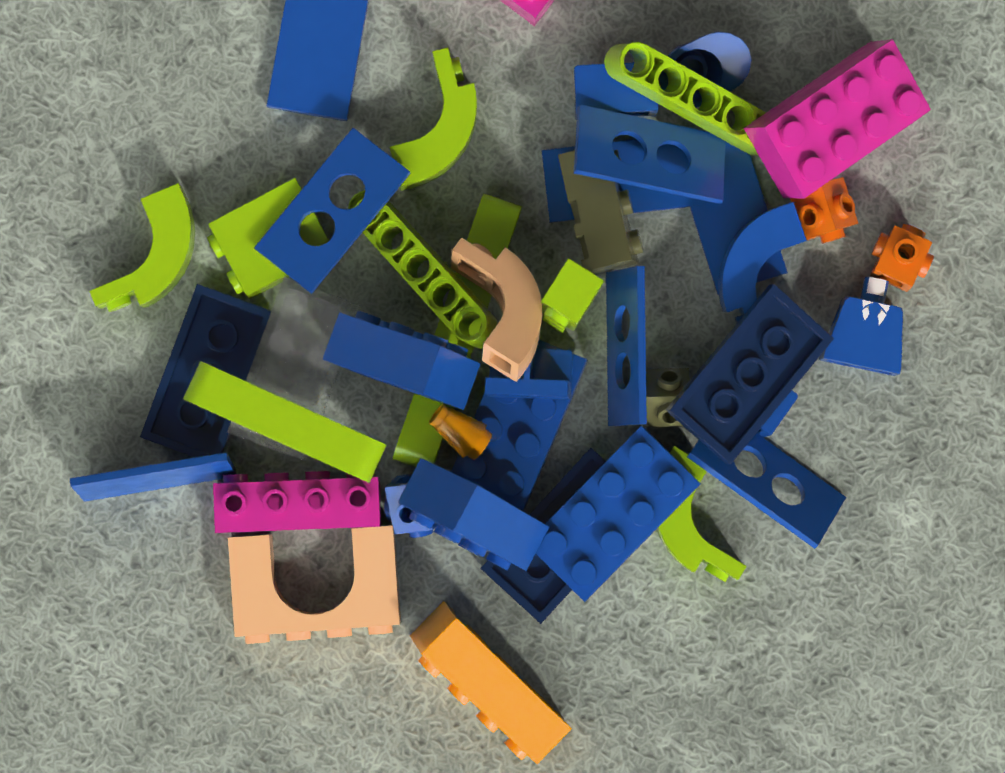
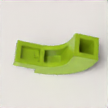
M448 48L432 51L444 99L443 111L438 123L428 134L419 139L389 147L392 158L411 173L400 186L401 191L427 184L445 174L461 158L471 141L477 117L475 84L471 83L458 87L457 82L464 81L459 57L451 58Z
M179 183L141 198L153 233L150 253L145 262L134 272L90 290L89 292L96 307L100 309L107 307L109 312H113L132 303L130 297L136 295L139 305L147 308L164 298L179 283L190 263L195 244L193 212L185 191Z
M672 446L669 452L701 482L707 471L687 458L689 454L676 446ZM694 491L657 528L663 544L683 567L695 573L701 561L704 560L708 563L704 570L723 582H726L729 576L739 580L747 566L708 543L698 533L691 514Z

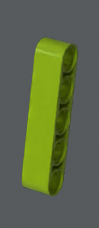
M644 43L616 44L607 51L604 59L605 69L613 79L747 154L759 156L744 127L765 114V111ZM628 51L634 58V67L631 72L624 65V57ZM662 71L668 77V86L665 91L661 89L658 80ZM696 90L700 92L702 97L699 109L695 108L693 104V95ZM730 109L735 115V123L732 128L729 127L726 118Z
M365 190L356 193L351 198L348 209H352L362 202ZM388 201L362 233L458 339L473 347L483 348L485 340L498 325V321L393 204ZM403 232V242L396 249H392L393 238L398 233ZM428 260V272L423 277L418 278V267L421 263ZM455 289V300L449 306L444 307V295L449 290ZM476 318H481V330L476 335L470 336V324Z
M202 361L199 362L183 397L188 402L370 483L386 448L384 443Z

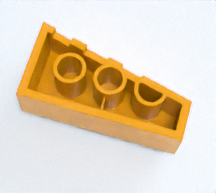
M445 601L410 635L416 647L423 655L418 660L419 663L435 678L442 673L451 682L447 689L463 705L471 701L480 710L476 717L491 732L494 733L499 728L509 737L505 744L521 760L528 755L538 764L572 729L565 719L525 680L522 681L518 677L519 675L499 654H494L485 641L469 625L465 626L459 620L454 610Z

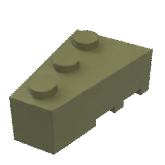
M575 150L559 154L558 157L566 194L575 220L573 225L575 236L580 240L584 260H581L582 267L597 275L639 264L637 254L644 253L638 229L631 230L627 215L634 213L628 189L621 191L620 185L617 182L574 174ZM615 150V155L621 160L618 150Z

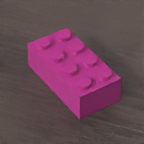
M893 39L870 41L744 127V130L782 197L806 198L931 111Z

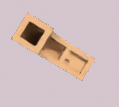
M461 238L452 249L451 269L490 293L499 304L502 312L500 322L483 344L482 361L517 382L531 363L539 341L542 303L538 285L523 261L506 247L495 259L484 246L477 243L471 244Z

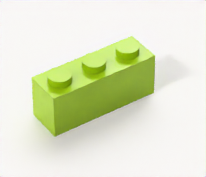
M568 258L541 300L542 312L544 313L542 320L561 333L564 332L566 327L574 331L598 294L604 280Z

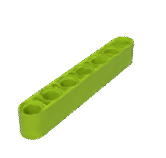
M483 193L467 241L471 244L477 243L489 250L493 258L496 259L505 247L509 248L522 206ZM456 272L455 274L488 309L492 295ZM455 289L449 291L444 307L449 306L455 300ZM476 318L470 324V336L476 335L481 330V318ZM439 320L434 335L448 340L449 343L468 349L466 357L471 359L474 347L458 339ZM414 393L393 454V460L414 467L417 466L421 458L435 464L443 437L429 424V421L437 408L444 403Z

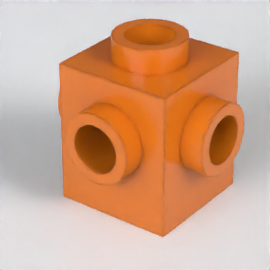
M844 177L830 180L806 198H790L791 202H794L806 240L820 237L822 244L845 237V228L859 224L855 214V204L849 195Z
M903 224L902 228L895 225L888 235L881 232L871 255L878 258L870 276L889 281L890 285L908 292L913 287L917 276L922 278L926 276L934 259V256L928 253L933 242L924 238L925 232L908 224ZM898 251L905 253L907 259L902 258Z

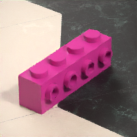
M330 471L305 472V480H289V472L264 473V481L248 482V474L223 475V483H213L215 533L382 526L380 477H372L370 483L348 473H346V478L330 479Z

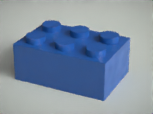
M357 310L355 317L339 312L322 359L365 377L461 410L465 409L481 364L466 357L468 349L449 343L446 339L426 332L424 334L416 332L414 329L391 321L388 323L382 321L381 318Z
M422 458L397 502L412 510L409 519L430 530L434 523L437 524L434 530L435 533L454 543H458V546L479 557H484L486 552H489L486 560L507 571L511 564L527 571L549 529V526L479 485Z

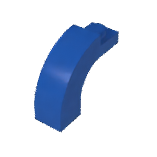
M794 202L774 207L751 219L737 232L726 249L719 271L718 292L723 312L727 313L739 309L741 315L735 317L736 324L757 300L756 280L766 260L782 249L807 241Z

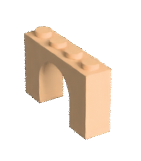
M393 525L351 529L354 557V582L351 591L340 605L329 611L319 613L300 610L291 605L281 594L275 577L272 534L228 538L235 637L245 636V644L270 642V634L286 633V641L311 639V631L327 630V638L352 636V628L368 627L369 635L393 633L392 625L401 624L396 543Z

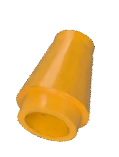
M441 404L429 421V424L435 428L462 458L468 456L472 460L477 459L492 438V433L486 429L487 424L451 407L449 408L445 404Z

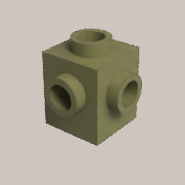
M689 368L646 369L647 424H642L641 426H683L666 411V408L690 381Z

